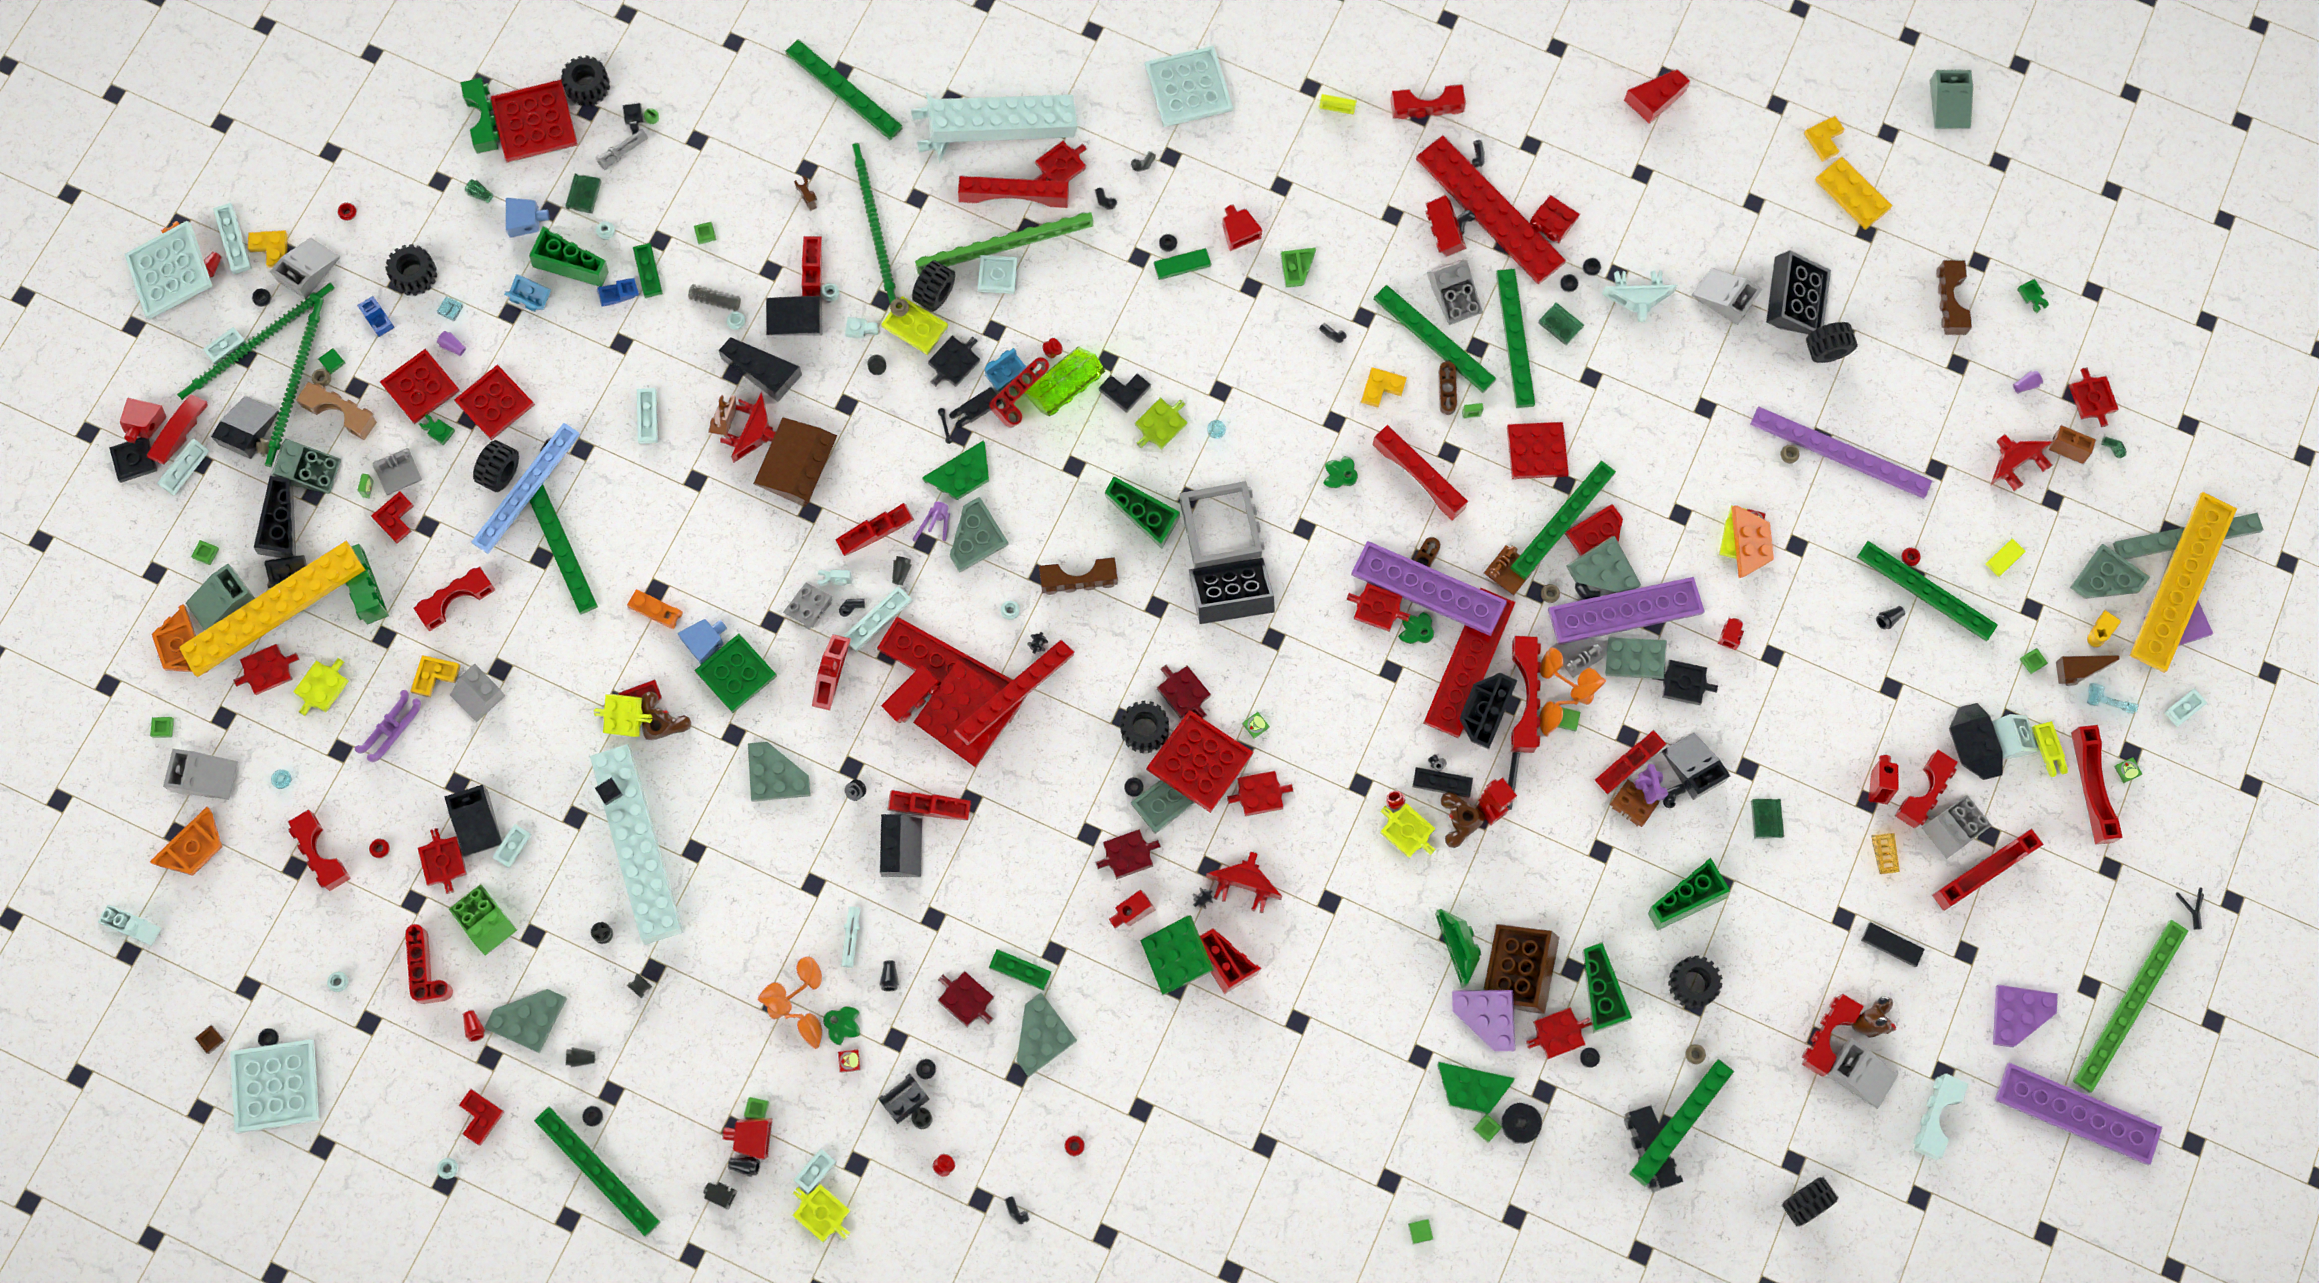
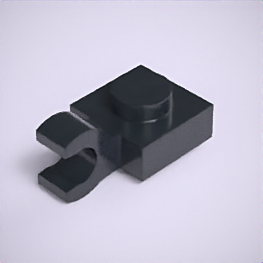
M641 103L623 105L625 125L630 124V130L633 135L639 131L638 123L643 122Z

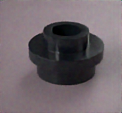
M1165 234L1160 238L1159 246L1163 251L1171 252L1177 247V239L1171 234Z
M1589 258L1583 263V271L1589 276H1595L1601 270V264L1596 258Z
M1567 274L1560 280V287L1565 292L1575 291L1579 284L1578 279L1572 274ZM1570 282L1572 286H1568L1566 283Z
M256 289L253 292L252 301L255 305L264 307L270 303L271 294L266 289Z
M1135 777L1129 778L1124 785L1126 794L1131 797L1141 795L1144 789L1143 782ZM1132 785H1136L1138 788L1137 790L1133 791L1130 789V787Z
M272 1028L262 1030L258 1036V1043L261 1047L276 1045L279 1041L278 1032ZM271 1035L272 1040L270 1042H267V1036Z
M1588 1047L1582 1050L1580 1053L1582 1065L1587 1068H1593L1598 1065L1600 1055L1596 1049ZM1587 1054L1593 1055V1061L1587 1059Z
M922 1059L916 1065L917 1075L922 1079L932 1078L936 1073L935 1063L930 1059ZM924 1066L930 1067L928 1073L922 1071Z
M596 1106L587 1107L582 1114L583 1122L590 1127L599 1125L603 1120L602 1110ZM594 1112L596 1117L590 1120L589 1115Z

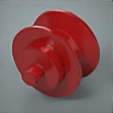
M1050 338L1042 345L1044 354L1051 359L1060 355L1063 350L1061 343L1056 338Z
M947 1154L939 1155L933 1162V1170L941 1177H947L955 1169V1161Z

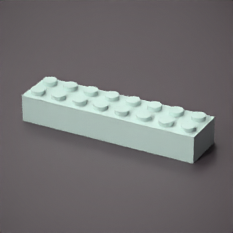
M1073 94L929 99L928 104L931 143L1075 137L1077 130Z

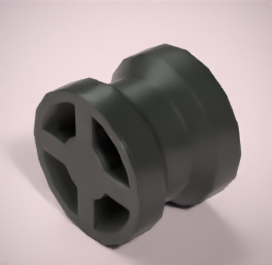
M597 922L591 928V936L596 942L606 944L612 940L613 930L607 923Z
M638 973L635 975L634 981L626 985L641 999L644 996V992L652 987Z
M923 1107L918 1108L911 1116L912 1123L918 1129H927L933 1119L930 1111Z

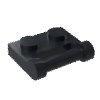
M910 1073L905 1076L906 1079L886 1095L878 1097V1100L897 1124L930 1100ZM910 1085L912 1086L908 1091H906L904 1094H902V1095H901L899 1098H897L894 1102H892L891 1104H889V1102H890L892 1099H894L897 1095H899L901 1092H903V1091H904L906 1088H908Z

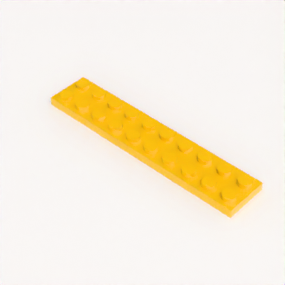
M2205 492L2199 494L2129 656L2163 673L2167 672L2237 508Z
M346 540L179 648L193 674L198 678L362 573L365 569Z

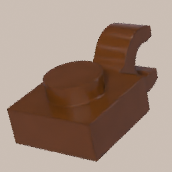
M803 176L804 184L799 185L795 180V188L801 193L807 207L812 211L817 208L815 203L817 197L813 190L809 191L808 179Z

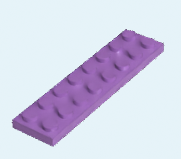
M1367 541L1351 572V576L1399 594L1404 599L1489 636L1492 635L1507 603L1504 599Z
M1694 577L1548 608L1558 645L1702 615L1705 612Z
M2007 1063L1995 1101L2146 1165H2151L2162 1127L2012 1063Z

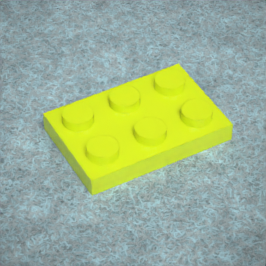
M901 296V299L906 300L909 305L907 314L898 317L890 311L881 326L928 355L948 328V323ZM902 305L896 306V308L901 309L903 307Z

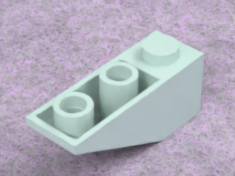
M111 905L106 906L98 921L102 925L150 946L153 945L162 929L151 922Z

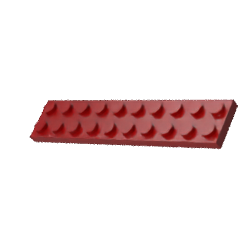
M1444 135L1416 156V160L1465 210H1471L1475 214V220L1538 285L1565 264L1566 259L1531 226Z

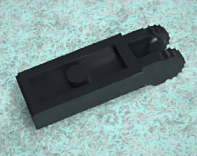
M992 387L986 389L952 411L949 417L955 419L961 414H965V417L955 423L957 428H961L969 422L972 423L991 411L990 402L997 395ZM996 400V406H999L1002 401Z

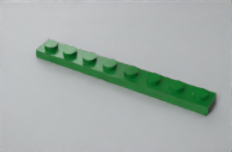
M799 39L786 50V55L889 140L893 139L903 129L897 120Z
M1515 269L1497 270L1496 278L1516 408L1534 407L1535 398Z
M1387 284L1374 296L1373 300L1442 359L1452 362L1456 367V371L1482 393L1496 381V377Z
M1601 460L1513 563L1510 569L1526 580L1615 475L1616 471Z
M542 484L531 498L530 504L580 615L598 608V605L547 491Z
M1870 541L1865 543L1856 557L1986 642L1998 626V624Z
M1717 1059L1630 1171L1629 1175L1644 1187L1647 1186L1728 1081L1734 1070Z
M550 1106L534 1120L644 1237H647L661 1223Z

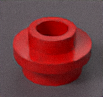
M342 203L338 208L339 217L345 221L352 220L357 214L355 206L351 203Z
M1906 548L1901 554V559L1907 566H1915L1920 562L1921 555L1915 548ZM1908 555H1911L1913 557V560H1910L1908 558Z
M1391 791L1387 795L1386 804L1391 809H1397L1405 804L1406 799L1400 791Z
M375 839L369 846V852L375 858L385 857L390 850L389 843L384 839ZM379 846H383L381 852H377Z
M1070 1136L1065 1141V1151L1070 1156H1079L1085 1148L1083 1139L1079 1136ZM1074 1142L1079 1145L1076 1150L1071 1148V1144Z

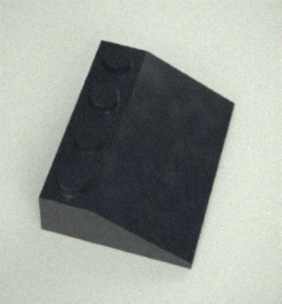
M1791 250L1775 256L1766 323L1779 329L1808 335L1817 328L1824 326L1831 270Z
M1263 557L1189 569L1199 624L1275 612L1274 594Z

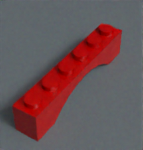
M959 176L958 198L959 202L979 203L1002 198L1023 199L1048 207L1068 208L1069 182Z
M1386 425L1374 436L1372 445L1384 457L1392 460L1413 476L1428 492L1438 508L1452 521L1466 509L1468 500L1389 425Z
M1514 636L1512 640V660L1523 676L1527 698L1523 716L1511 732V752L1534 753L1537 747L1540 746V736H1537V729L1540 728V717H1537V710H1540V698H1537V691H1540L1541 681L1537 680V673H1540L1541 662H1538V655L1541 653V643H1538V637Z
M2098 725L2080 726L2071 732L2094 842L2095 845L2115 843L2123 838L2119 819L2110 804L2104 784L2101 753L2102 741Z
M2031 828L1932 894L1942 910L1945 911L2044 844Z

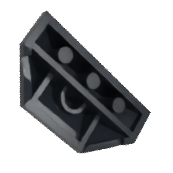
M1498 673L1473 684L1459 717L1471 742L1490 749L1518 680Z
M1978 703L1959 707L1951 722L1949 731L1961 765L1978 775L1982 780L2002 776L2003 751L1990 715Z

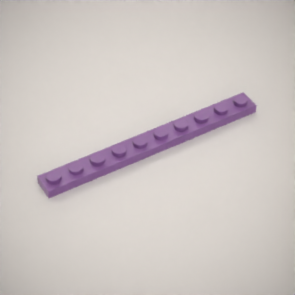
M1759 406L1750 423L1754 427L1923 499L1926 497L1932 480Z

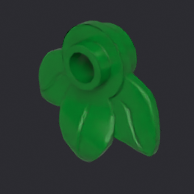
M1344 456L1340 462L1337 460L1326 462L1325 468L1329 476L1324 480V485L1330 488L1354 485L1358 479V474L1354 469L1355 464L1353 460Z
M1422 612L1418 617L1410 615L1408 622L1402 620L1406 630L1398 636L1401 641L1414 644L1418 641L1428 643L1433 639L1432 619L1427 613ZM1427 631V634H1421L1422 632Z
M843 1007L839 1011H828L824 1015L823 1023L828 1029L829 1039L833 1043L841 1045L844 1037L854 1038L859 1036L860 1029L854 1020L860 1012L853 1007ZM832 1016L837 1018L836 1024L831 1023L830 1019Z

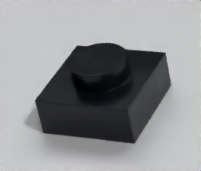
M612 777L595 787V790L606 806L623 795Z

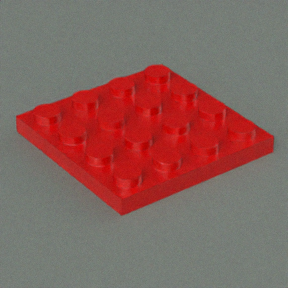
M561 79L490 96L506 162L578 145Z
M957 660L939 685L940 688L932 695L913 723L976 768L1021 704L1017 703L971 744L966 745L954 733V730L1001 690Z
M1189 710L1149 763L1146 770L1211 813L1254 752Z

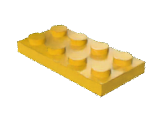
M1842 156L1815 179L1865 230L1886 214L1893 206Z

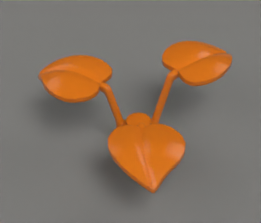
M1553 647L1549 648L1541 660V676L1550 679L1555 674V676L1574 688L1571 690L1573 700L1557 701L1556 703L1549 701L1541 709L1539 715L1540 729L1546 737L1562 721L1563 709L1560 705H1577L1578 702L1589 705L1594 699V693L1606 682L1592 668H1586L1578 677V685L1569 681L1558 673V670L1563 666V656L1558 649Z
M808 956L801 958L796 966L797 974L804 982L800 988L786 997L785 988L780 983L773 982L763 989L757 1000L768 1008V1014L772 1019H778L783 1016L785 1019L800 1018L797 1022L799 1033L810 1046L818 1049L822 1038L820 1021L811 1013L805 1016L802 1014H790L792 1005L788 1001L808 985L814 990L822 982V973L819 965L813 958Z

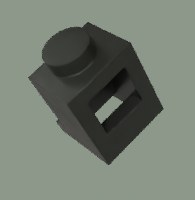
M708 1182L703 1193L705 1194L704 1199L729 1210L738 1191L733 1188L728 1191L729 1187L720 1182L717 1185Z

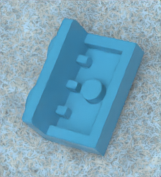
M516 274L510 291H505L504 295L510 297L509 301L516 304L521 302L526 305V309L536 312V310H544L551 289Z
M1013 348L1010 351H1004L996 361H990L984 369L985 376L999 392L1023 371L1026 365L1017 356V352Z

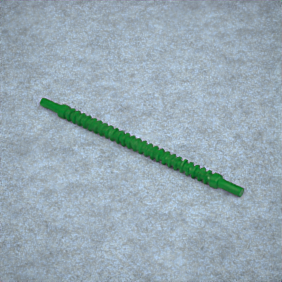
M330 282L318 292L311 293L308 299L305 298L304 302L300 301V305L296 304V308L292 307V311L288 310V314H283V317H279L278 321L274 320V324L270 323V327L266 326V330H261L262 333H257L256 337L252 336V340L248 339V343L244 342V346H239L240 349H235V352H231L230 356L226 355V359L222 358V362H217V366L213 365V369L209 368L208 372L204 371L203 376L199 375L200 378L193 379L192 384L177 395L183 400L195 390L202 389L204 387L203 384H208V381H212L213 377L217 378L216 375H221V371H226V367L230 368V364L234 365L235 361L239 362L238 359H243L244 354L248 355V351L252 352V348L256 349V346H260V343L265 342L266 338L270 339L269 336H274V332L278 333V329L282 330V327L287 326L288 322L291 323L292 319L296 320V316L300 317V313L304 314V310L308 311V308L313 307V304L319 298L327 295L335 287Z

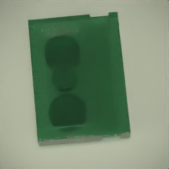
M574 174L565 205L566 209H574L575 211L592 214L601 186V179Z
M1557 302L1538 322V324L1566 346L1584 327L1582 322Z
M1752 799L1754 839L1783 838L1781 799Z

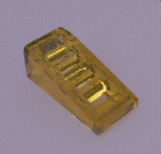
M1895 833L1871 835L1879 874L1900 872ZM1887 839V843L1881 844V840ZM1882 848H1889V851L1882 852ZM1883 856H1891V859L1883 860ZM1892 863L1893 865L1892 867L1884 868V864Z

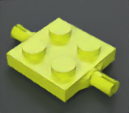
M337 658L331 667L325 666L317 660L293 691L305 702L298 711L300 714L306 716L311 707L319 708L325 713L328 711L349 682L348 679L341 676L338 672L343 663H345L343 660Z
M605 694L604 709H594V712H598L594 713L595 716L604 718L603 733L639 737L641 723L652 722V719H646L652 718V715L642 714V698Z
M1407 803L1395 813L1386 806L1381 809L1380 812L1388 818V822L1380 833L1409 859L1421 848L1432 855L1436 849L1427 841L1436 828Z
M821 1184L808 1195L799 1187L796 1188L801 1195L796 1191L793 1194L801 1200V1203L792 1215L823 1243L835 1232L842 1236L844 1240L847 1236L842 1231L849 1236L850 1232L842 1226V1223L851 1211Z

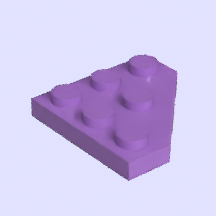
M1997 985L1993 1045L2011 1048L2018 1045L2057 1013L2058 994Z
M1513 990L1452 991L1453 1012L1493 1051L1516 1050Z

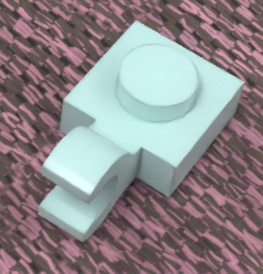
M848 317L845 336L864 339L865 334L878 335L879 327H877L878 324L875 322L867 323L864 318Z
M850 570L818 571L819 576H825L824 580H817L820 586H825L830 581L838 586H845L852 582Z

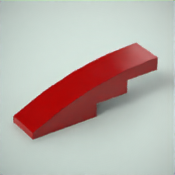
M803 236L802 296L821 297L822 236Z
M190 394L169 419L148 452L147 458L164 465L187 441L186 435L197 424V417L208 407L207 401Z
M902 503L888 513L885 511L870 521L865 520L835 540L843 555L846 556L899 530L914 521V518L907 505Z
M1654 730L1651 731L1599 775L1595 781L1608 795L1667 744Z
M891 790L887 810L926 817L968 821L971 801L936 794L926 795L916 792L906 793Z

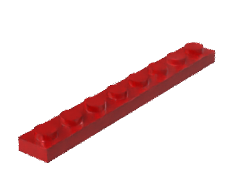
M1062 640L1057 642L954 730V733L966 745L971 744L1073 657L1075 651Z

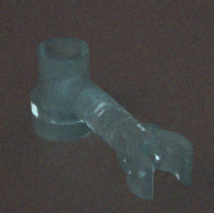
M2096 683L2089 684L2088 704L2099 706V702L2131 714L2138 711V704L2104 696L2105 686Z

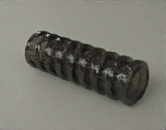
M692 284L688 292L689 300L694 299L696 302H705L707 305L711 303V306L716 305L719 308L722 306V309L727 308V310L733 309V311H738L741 303L740 296L735 297L734 294L729 295V293L724 294L722 291H713L711 288H702L700 285L696 287V284Z

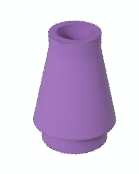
M443 331L437 339L439 347L458 356H461L466 350V347L451 332Z
M2037 370L2030 371L2014 383L2013 388L2019 394L2040 387L2043 379Z

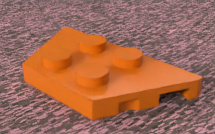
M1735 505L1731 509L1738 577L1743 578L1774 560L1772 536L1768 521Z
M182 604L172 617H168L163 625L151 634L162 667L166 671L192 672L179 647L194 638L196 634L187 608Z
M209 807L203 809L150 862L159 867L193 876L222 848L212 810Z

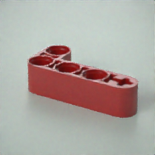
M1043 357L1036 358L991 400V411L1005 426L1015 427L1022 421V413L1013 403L1048 371L1049 362ZM1038 364H1041L1042 367L1034 373L1033 370ZM1023 375H1027L1029 377V384L1023 382ZM1010 387L1017 391L1016 396H1012L1009 393ZM996 400L1003 402V409L996 406ZM1009 414L1016 416V422L1009 420Z
M418 924L410 925L406 929L405 938L411 998L420 1004L450 999L453 994L452 987L443 980L432 981L428 932ZM422 950L421 957L415 959V952ZM423 969V976L416 978L417 971ZM441 986H445V992L442 995H438V989ZM421 989H425V995L422 998H418L417 993Z

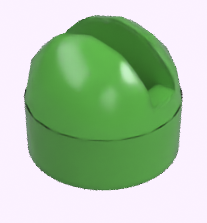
M648 108L644 112L645 121L648 124L657 123L659 121L658 112L653 108Z

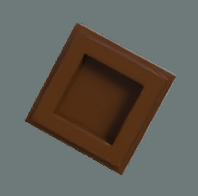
M212 1025L195 1037V1040L207 1054H210L225 1041Z

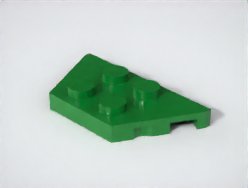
M984 440L923 476V481L937 487L939 491L949 494L950 497L956 500L961 499L989 482Z
M1442 1062L1437 1064L1447 1095L1448 1105L1488 1115L1515 1079Z

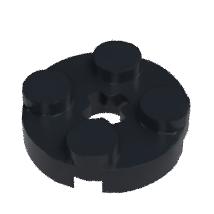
M1521 1102L1512 1104L1501 1117V1127L1504 1135L1515 1144L1530 1143L1538 1137L1541 1131V1115L1531 1105ZM1518 1118L1527 1121L1524 1129L1516 1125Z

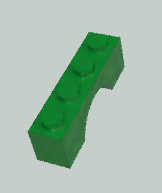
M482 77L460 82L463 99L467 107L476 108L481 112L479 122L469 129L472 145L476 153L497 150V142H500L498 132L494 130V126H497L494 115H491L493 106L491 99L488 100L487 96L490 95L488 84H484Z

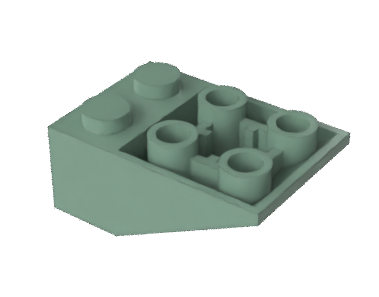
M1935 70L1929 80L1934 128H1971L1972 71Z
M285 439L281 444L270 476L289 478L293 486L330 494L341 459Z
M226 564L214 572L185 604L203 629L206 630L255 599V597L238 573L229 564Z

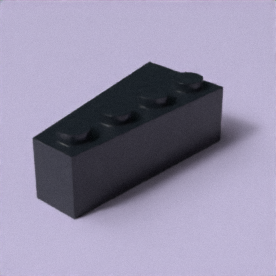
M732 337L718 350L724 362L777 402L802 376L800 366Z
M1651 1105L1625 1114L1626 1118H1624L1626 1129L1631 1131L1633 1137L1631 1138L1632 1146L1635 1150L1637 1149L1639 1154L1638 1161L1658 1137L1659 1133H1661V1127ZM1669 1156L1647 1184L1648 1189H1651L1652 1193L1684 1182L1681 1175H1676L1675 1167L1677 1165L1674 1158Z

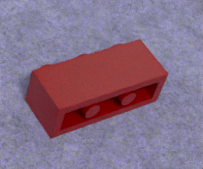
M1444 195L1425 203L1427 207L1425 213L1428 220L1432 222L1433 226L1430 228L1434 237H1437L1438 242H1436L1439 253L1442 252L1448 257L1467 249L1451 200Z
M921 665L881 707L896 722L905 723L911 718V712L915 708H921L926 702L924 699L929 694L933 695L940 688L941 682L924 665Z

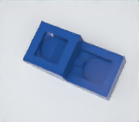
M635 278L617 280L614 285L597 287L601 307L624 302L639 296Z
M374 296L357 305L378 337L395 328Z

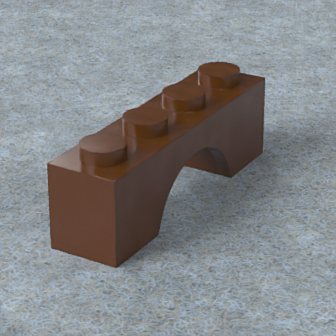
M1943 260L1936 270V276L1939 278L1938 294L1941 295L1939 308L1943 315L1941 327L1944 328V335H1967L1972 328L1971 312L1960 306L1954 296V288L1961 285L1967 278L1965 260Z
M1115 557L1096 559L1093 568L1081 576H1072L1065 573L1058 564L1039 566L1042 593L1047 595H1053L1059 591L1071 593L1075 592L1076 589L1093 590L1095 587L1112 588L1114 585H1118Z

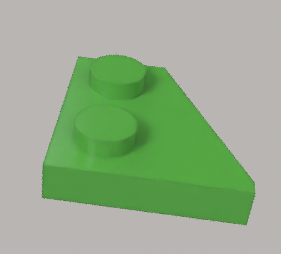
M1316 248L1281 251L1280 256L1285 288L1304 286L1316 253Z

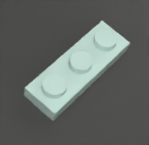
M656 388L637 389L639 444L658 443Z
M191 439L157 484L171 495H175L208 454L209 450L195 439Z

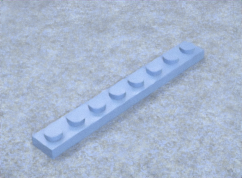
M565 423L561 425L471 541L473 545L487 554L490 553L580 436L578 431Z

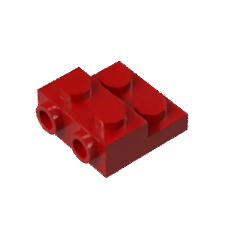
M1549 195L1543 205H1540L1531 217L1530 224L1537 231L1545 234L1551 241L1560 243L1577 221L1580 214L1552 195Z

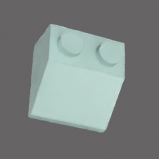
M2009 714L1992 721L2003 751V759H2012L2039 752L2027 715Z

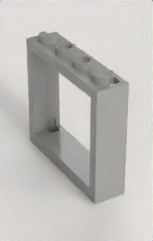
M1246 481L1180 493L1179 501L1194 568L1261 557L1262 550H1265L1263 539H1259L1258 533H1261L1259 521H1255L1254 515H1257L1255 504H1251L1250 499L1253 498L1252 489L1247 486ZM1242 492L1254 547L1201 557L1189 501Z

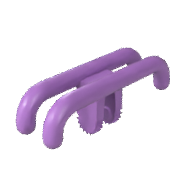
M407 690L400 692L401 697L388 714H385L382 722L376 725V729L362 745L355 747V751L362 754L371 748L382 733L388 737L374 754L367 756L369 762L378 761L419 712L421 702L418 698H415L412 701V708L402 721L398 723L394 719L408 701L409 693Z

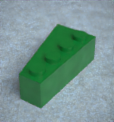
M545 226L542 227L529 254L533 268L598 287L603 286L609 273L606 260L588 250L579 248L573 242H568L561 235L549 231Z
M1115 476L1105 490V497L1162 549L1180 519V512Z
M356 544L351 547L365 571L345 584L349 587V595L354 603L359 620H363L368 625L388 617L389 614L366 553L360 544Z
M1603 942L1583 949L1593 1033L1630 1021L1632 1019L1631 1013Z

